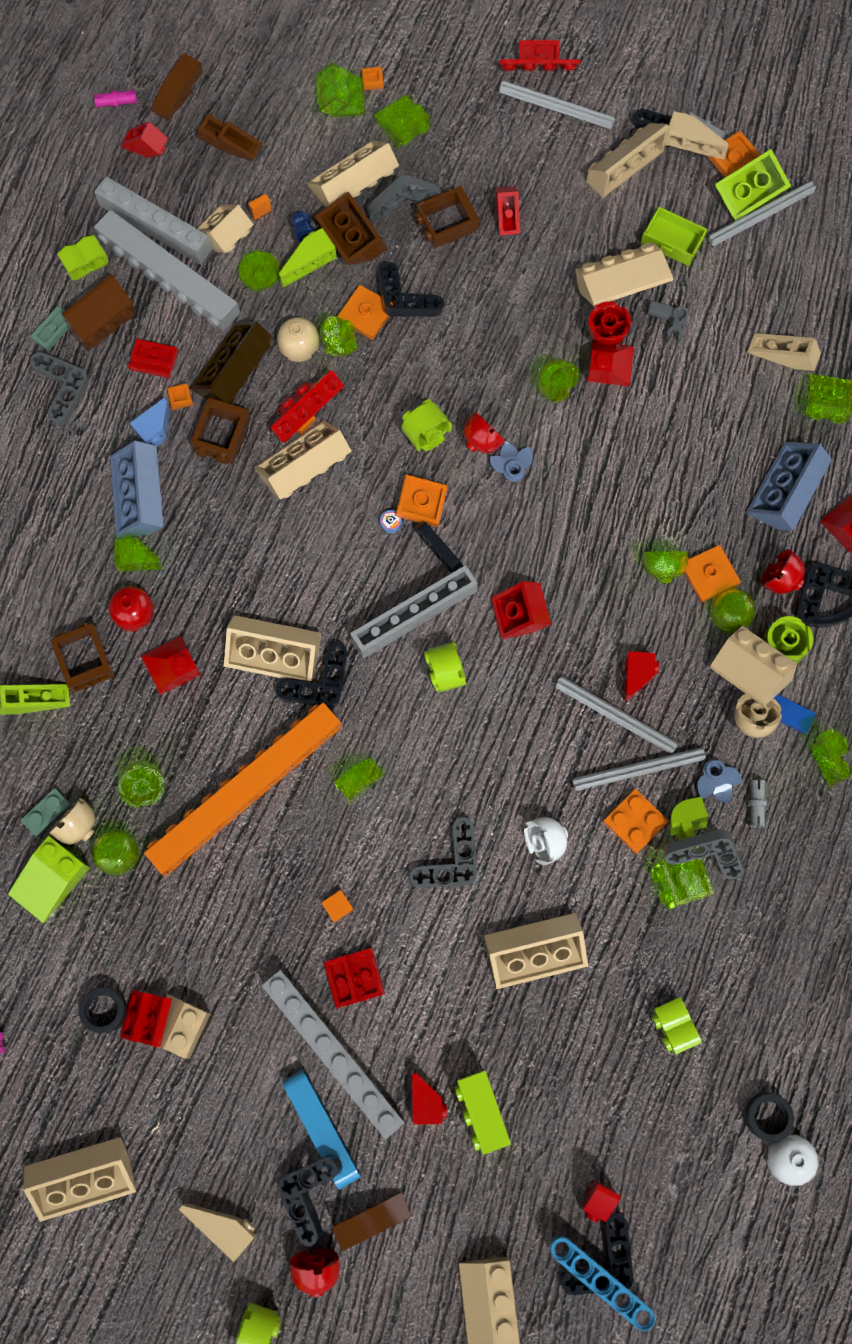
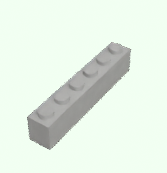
M105 177L94 191L100 207L107 211L112 210L131 225L201 265L212 251L208 235L112 179Z
M465 565L351 632V640L364 659L477 592L478 583Z

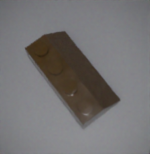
M257 321L235 322L190 389L206 399L209 397L228 404L233 403L239 389L247 383L250 373L258 367L259 360L263 354L269 351L270 344L274 338Z

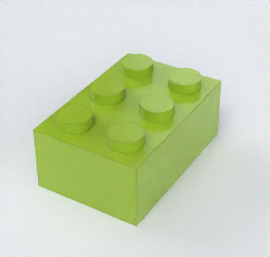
M482 1070L458 1079V1085L454 1086L459 1102L464 1100L466 1109L462 1110L466 1124L467 1126L472 1125L475 1133L471 1134L475 1150H481L484 1155L511 1145L486 1071Z

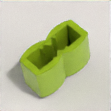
M95 235L85 236L76 245L65 246L57 253L61 264L72 281L81 279L91 271H96L109 263L107 255Z
M681 997L653 1009L654 1015L651 1018L657 1029L661 1028L665 1037L662 1038V1042L667 1052L672 1051L673 1055H676L702 1043Z

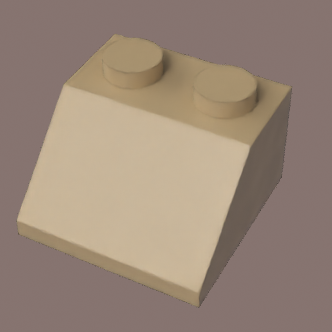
M220 204L196 229L209 236L213 250L228 253L234 249L235 243L239 239L249 234V229L254 224L239 204Z
M167 994L166 998H171L172 1002L160 1047L180 1057L190 1059L211 1013Z

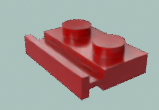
M136 339L128 368L132 371L171 379V372L174 369L179 353L178 348Z

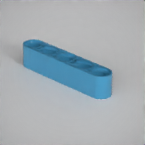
M302 1069L283 1080L282 1084L321 1158L332 1154L341 1160L342 1171L340 1175L333 1179L337 1188L341 1190L361 1177L359 1170L305 1070ZM332 1164L327 1165L326 1168L329 1171L333 1169Z
M556 1235L551 1239L549 1249L555 1260L637 1329L647 1331L654 1326V1312L645 1302L566 1236ZM558 1242H565L568 1245L567 1252L563 1255L555 1253V1246ZM578 1259H586L588 1262L587 1268L582 1272L575 1270V1263ZM599 1276H606L608 1279L607 1285L602 1289L595 1286L596 1279ZM626 1293L628 1296L627 1303L622 1306L617 1305L615 1302L617 1295ZM641 1310H646L648 1312L647 1320L642 1323L637 1322V1313Z

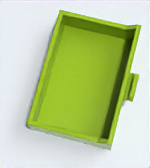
M658 207L646 231L643 233L641 244L654 243L662 250L664 255L690 266L708 229Z

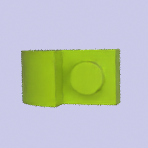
M702 797L684 800L673 809L670 834H677L678 840L696 836L694 830L707 828L708 813Z

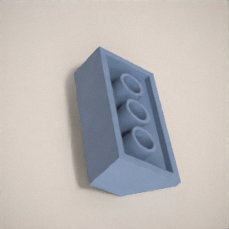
M133 441L110 456L117 538L152 534L163 528L164 522L157 446Z
M785 442L747 509V514L775 529L794 531L832 461L823 446L819 443Z

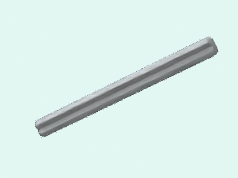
M502 81L500 84L499 92L608 129H611L614 125L615 118L613 116L507 81Z
M812 181L806 182L711 233L708 241L712 246L725 241L814 193L815 185Z
M561 676L555 685L557 689L670 754L675 751L678 745L676 741L565 677Z
M703 748L692 749L576 777L572 780L575 791L703 761L706 758V754Z

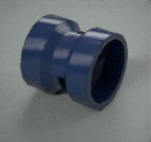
M298 212L291 216L290 222L294 228L295 239L302 242L309 233L314 231L313 226L310 225V214L308 212Z

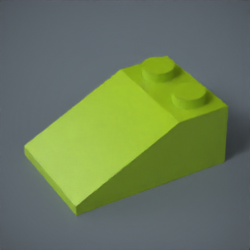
M772 149L716 183L715 186L734 220H737L791 187V184Z
M48 836L33 853L8 895L42 923H45L90 867L57 840Z

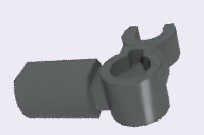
M652 300L647 315L667 321L671 319V327L667 331L666 339L669 340L671 333H676L678 335L677 342H680L683 337L682 329L689 316L688 309L684 306H678L674 309L671 305Z

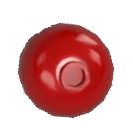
M613 301L602 302L596 305L588 318V332L591 338L603 346H614L621 343L628 335L631 326V316L624 306L623 308L618 306Z
M476 411L465 422L463 428L464 436L467 439L465 445L474 453L476 450L483 454L495 452L506 441Z
M784 550L776 556L778 561L774 565L771 563L768 565L761 578V583H763L761 585L769 591L780 595L800 589L804 583L803 577L805 575L803 561L791 550Z
M126 586L118 589L109 600L108 610L110 617L116 626L124 631H138L143 626L146 627L154 617L155 608L151 597L146 591L136 586Z
M315 1248V1253L307 1254V1250H303L290 1258L291 1279L297 1289L303 1293L310 1294L312 1297H320L337 1283L340 1273V1259L336 1251L328 1248Z

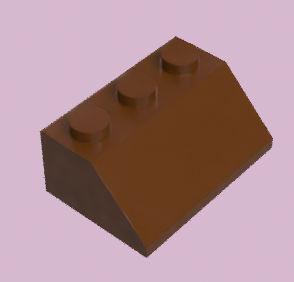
M349 191L315 216L348 265L370 262L387 250L383 240Z
M111 274L64 311L62 316L71 334L89 351L91 348L98 346L106 336L113 334L121 324L129 321L136 313L131 299Z

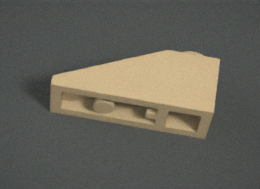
M674 111L665 145L725 160L729 145L725 140L694 116Z
M755 333L748 349L749 354L792 369L808 371L815 370L821 355L815 338Z
M185 1203L179 1209L233 1262L257 1235L254 1232L255 1227L245 1218L242 1221L239 1217Z

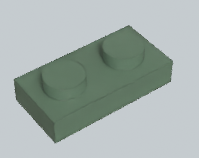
M59 306L51 312L30 336L32 341L48 352L69 329L62 316L64 310Z
M54 788L20 821L38 838L72 805Z

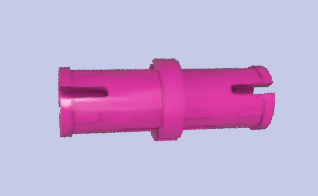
M112 90L111 93L94 94L96 108L104 106L119 107V105L137 103L135 90L122 92Z

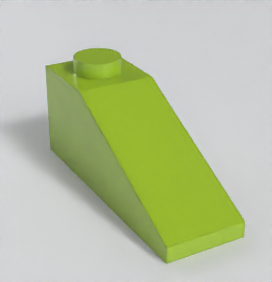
M323 228L309 233L279 273L283 288L337 258L336 248Z
M67 684L0 685V715L24 714L70 707Z

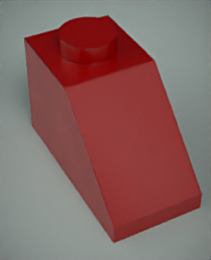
M146 122L129 129L120 146L123 149L151 158L160 156L164 152L168 137L151 122Z
M516 186L495 188L499 235L520 234L519 193Z
M628 651L625 660L624 701H629L652 681L655 674L659 673V660H656V653Z
M412 1073L413 1125L443 1124V1118H447V1103H442V1097L417 1073Z
M593 1180L581 1206V1209L586 1212L584 1216L596 1223L599 1222V1219L606 1222L620 1201L621 1195Z

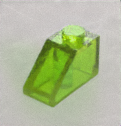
M125 536L121 539H115V566L119 572L163 570V564L160 559L137 538Z
M369 757L350 768L334 784L351 804L379 781L385 773Z

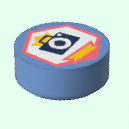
M394 510L385 511L380 518L381 528L387 533H395L402 526V518L395 516L396 511Z

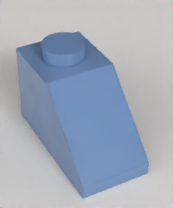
M163 398L130 422L134 433L143 443L158 447L167 437L171 411L167 400Z

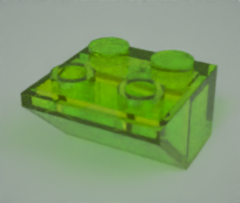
M333 62L316 75L319 110L334 118L359 116L366 113L362 78Z

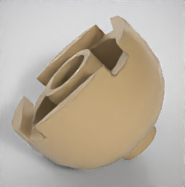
M294 317L288 319L280 326L277 344L280 353L288 357L289 360L295 362L309 360L312 354L319 349V335L311 321Z
M744 694L737 701L734 719L742 733L754 738H763L772 734L778 727L782 718L780 713L782 709L774 698L764 707L747 694Z
M82 798L77 800L73 804L74 808L67 810L51 828L52 830L49 831V834L61 843L68 845L76 844L81 839L86 842L94 833L91 829L95 823L94 811Z

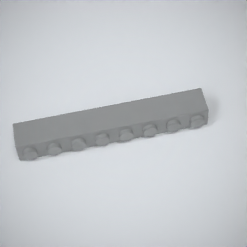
M109 210L94 226L97 234L96 238L103 246L108 245L118 257L121 258L123 256L133 268L142 270L149 280L157 281L164 291L172 292L182 304L187 303L191 306L194 313L198 316L203 315L213 327H219L225 331L240 314L236 301L112 210Z
M279 970L262 985L264 990L385 1140L405 1123L403 1118L286 974Z

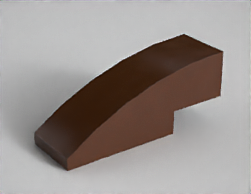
M186 53L182 55L163 83L151 108L152 112L167 121L170 120L192 94L191 87L203 74L201 62Z
M209 113L200 125L196 135L199 139L226 153L250 161L255 159L263 145L262 142L229 121L224 124Z
M402 1192L334 1224L332 1229L343 1252L411 1217Z

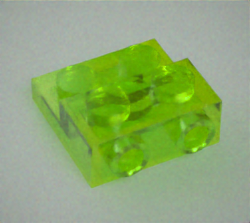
M407 94L374 114L375 122L397 148L408 144L413 138L419 134H424L430 128L429 115L419 103L415 105Z
M810 374L808 378V394L805 400V415L811 416L814 420L824 418L832 420L836 424L848 423L852 413V381Z
M834 728L829 729L816 737V742L810 748L828 787L831 788L850 777V768L847 762L841 758L849 752L846 738L843 735L841 736L839 730L835 732Z
M701 858L676 865L669 864L664 859L651 865V878L655 883H658L661 891L659 892V900L663 905H666L667 910L715 894Z

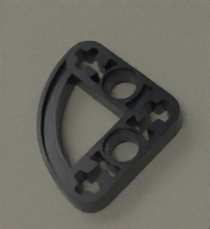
M822 563L812 565L806 574L795 617L801 619V622L806 626L815 628L836 626L852 618V605L848 609L834 615L817 616L825 589L852 597V586L850 589L847 588L852 580V573ZM819 570L820 575L822 576L818 579L816 584L813 583L816 578L815 571ZM841 576L845 580V585L837 586L834 583V577ZM814 589L818 594L817 599L808 598L806 591ZM807 605H812L808 611V614L811 616L807 619L804 618V614L801 612L805 611Z

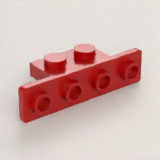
M520 40L519 59H500L499 68H503L504 71H514L515 68H523L524 71H534L535 68H543L544 71H554L556 68L564 67V71H574L576 67L580 66L581 59H560V40Z
M329 370L316 383H301L291 397L285 398L280 403L281 406L276 410L280 417L270 428L281 442L285 443L344 387L334 371Z

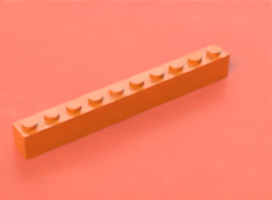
M324 703L320 706L318 704L313 706L307 712V717L303 720L298 719L290 726L291 730L285 735L280 734L277 736L270 748L267 750L264 748L259 751L251 764L248 765L246 763L237 771L238 774L232 780L230 778L226 779L219 786L220 790L214 795L212 793L207 795L201 801V806L196 810L194 808L189 810L183 816L184 820L178 825H171L165 831L166 835L160 840L155 839L147 846L148 850L144 854L163 876L169 875L342 728L341 722Z

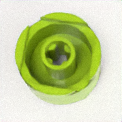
M431 399L425 400L415 410L407 411L402 417L404 420L402 431L417 451H420V449L429 451L437 447L445 440L443 435L447 431L450 433L452 430L450 420Z
M785 616L776 620L768 628L762 640L795 663H799L813 645V634L809 626L801 622V619Z
M455 641L429 648L428 651L424 652L430 670L434 671L430 673V677L436 691L444 692L467 685Z
M248 1302L247 1310L245 1309L236 1339H238L236 1344H272L270 1340L271 1337L276 1338L278 1334L281 1316L277 1315V1311Z

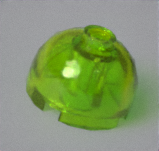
M555 358L546 362L539 369L537 386L541 394L554 403L562 402L570 395V393H567L570 388L576 387L579 379V369L572 362L563 358Z
M644 552V568L650 577L659 579V583H672V579L679 578L685 573L688 565V552Z
M725 589L718 593L712 601L709 610L710 618L715 627L727 631L726 633L734 634L742 626L747 629L754 620L756 612L755 601L750 594L742 589Z
M134 761L127 764L119 774V796L128 806L142 808V806L148 804L149 806L154 805L161 799L164 793L165 786L162 773L151 762Z
M110 829L102 832L95 839L91 855L94 864L100 871L110 876H121L136 866L139 860L140 848L132 834L122 829Z

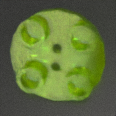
M255 250L252 253H248L239 264L238 272L240 279L253 292L268 289L280 280L278 260L267 252Z
M329 316L323 320L321 335L327 345L325 349L326 354L332 353V356H348L357 350L356 338L353 332L354 326L349 320L344 321L338 316Z

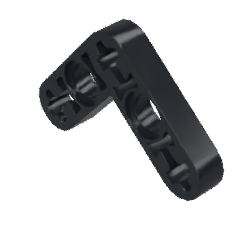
M388 261L380 265L378 277L383 310L387 315L435 317L442 314L444 308L442 297L438 295L402 294L397 265ZM387 271H389V273L391 274L390 278H388ZM392 286L396 290L391 292L388 291L385 287ZM392 299H394V307H392V304H390ZM416 303L419 307L411 308L408 304Z
M335 642L328 647L322 684L284 679L279 681L275 687L278 698L285 702L314 706L316 704L320 706L324 703L328 708L337 706L341 700L348 657L345 645ZM338 648L343 653V655L338 657V664H342V666L334 664L335 657L332 652H336ZM330 670H338L340 677L337 680H330L328 678ZM285 685H288L290 690L296 691V686H299L298 698H295L294 692H288L287 696H284L280 689H284ZM312 688L315 692L314 696L311 699L303 698L302 691L304 689ZM318 689H321L322 695H329V692L332 691L334 696L337 697L332 698V701L328 702L327 697L320 696L321 700L317 701L319 697Z
M327 1155L283 1176L278 1182L280 1196L297 1237L304 1246H313L323 1236L322 1226L307 1191L340 1175L342 1162L336 1155ZM332 1164L333 1169L322 1174L321 1169ZM306 1170L313 1172L315 1177L314 1183L307 1181L305 1177ZM298 1180V1185L288 1188V1183ZM297 1203H301L304 1206V1216L297 1213ZM308 1218L309 1222L302 1224V1221ZM312 1230L314 1235L308 1236L307 1231Z
M614 1212L611 1213L606 1222L604 1221L608 1266L602 1267L612 1276L617 1277L619 1276V1267H613V1263L623 1264L627 1262V1266L622 1265L623 1273L628 1276V1279L624 1280L623 1285L629 1289L633 1284L634 1277L628 1223L624 1216ZM614 1218L623 1223L618 1228L620 1237L624 1236V1240L614 1239L610 1241V1236L615 1237V1230L609 1227V1224L614 1222ZM616 1244H622L626 1249L625 1255L620 1259L612 1255V1248ZM578 1268V1269H575V1270H577V1271H579V1272H582V1271H584L586 1268ZM568 1270L562 1274L560 1283L567 1294L582 1295L594 1293L589 1287L583 1289V1283H576L574 1289H571L568 1284H565V1281H568L569 1276L573 1274ZM603 1276L604 1282L597 1288L602 1289L607 1285L608 1279L606 1276Z

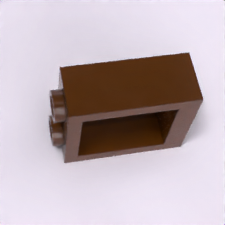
M462 186L416 204L415 220L418 226L423 227L424 237L428 243L431 242L434 249L479 230V217ZM456 204L465 222L435 234L427 216Z
M208 397L190 442L193 452L203 458L207 456L215 458L216 461L222 464H227V462L234 464L251 421L249 410ZM211 415L238 423L228 449L201 441Z
M93 623L81 624L76 630L61 632L55 638L50 639L67 687L73 694L116 677L99 631ZM91 635L102 665L72 677L61 647Z

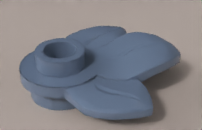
M505 442L502 446L500 456L490 457L492 468L499 473H503L504 477L511 482L520 481L524 477L525 469L531 465L533 460L530 447H526L518 452L509 442ZM516 470L518 473L514 475L510 471Z
M711 759L704 764L703 776L697 783L699 796L702 799H706L713 795L717 800L729 803L732 797V786L741 784L742 778L735 768L725 767L720 760ZM710 768H716L718 771L717 775L711 774Z

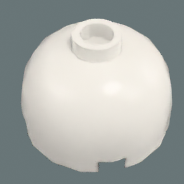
M550 817L537 818L527 822L528 828L524 829L525 842L530 854L535 852L538 857L535 860L541 865H548L560 859L567 848L568 833L565 827Z
M788 1134L781 1140L773 1141L769 1146L767 1165L771 1174L778 1181L790 1186H800L809 1182L816 1175L819 1165L818 1155L813 1145L805 1138Z

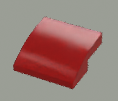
M373 948L324 962L336 1009L385 995Z
M132 990L120 1038L160 1048L172 999Z

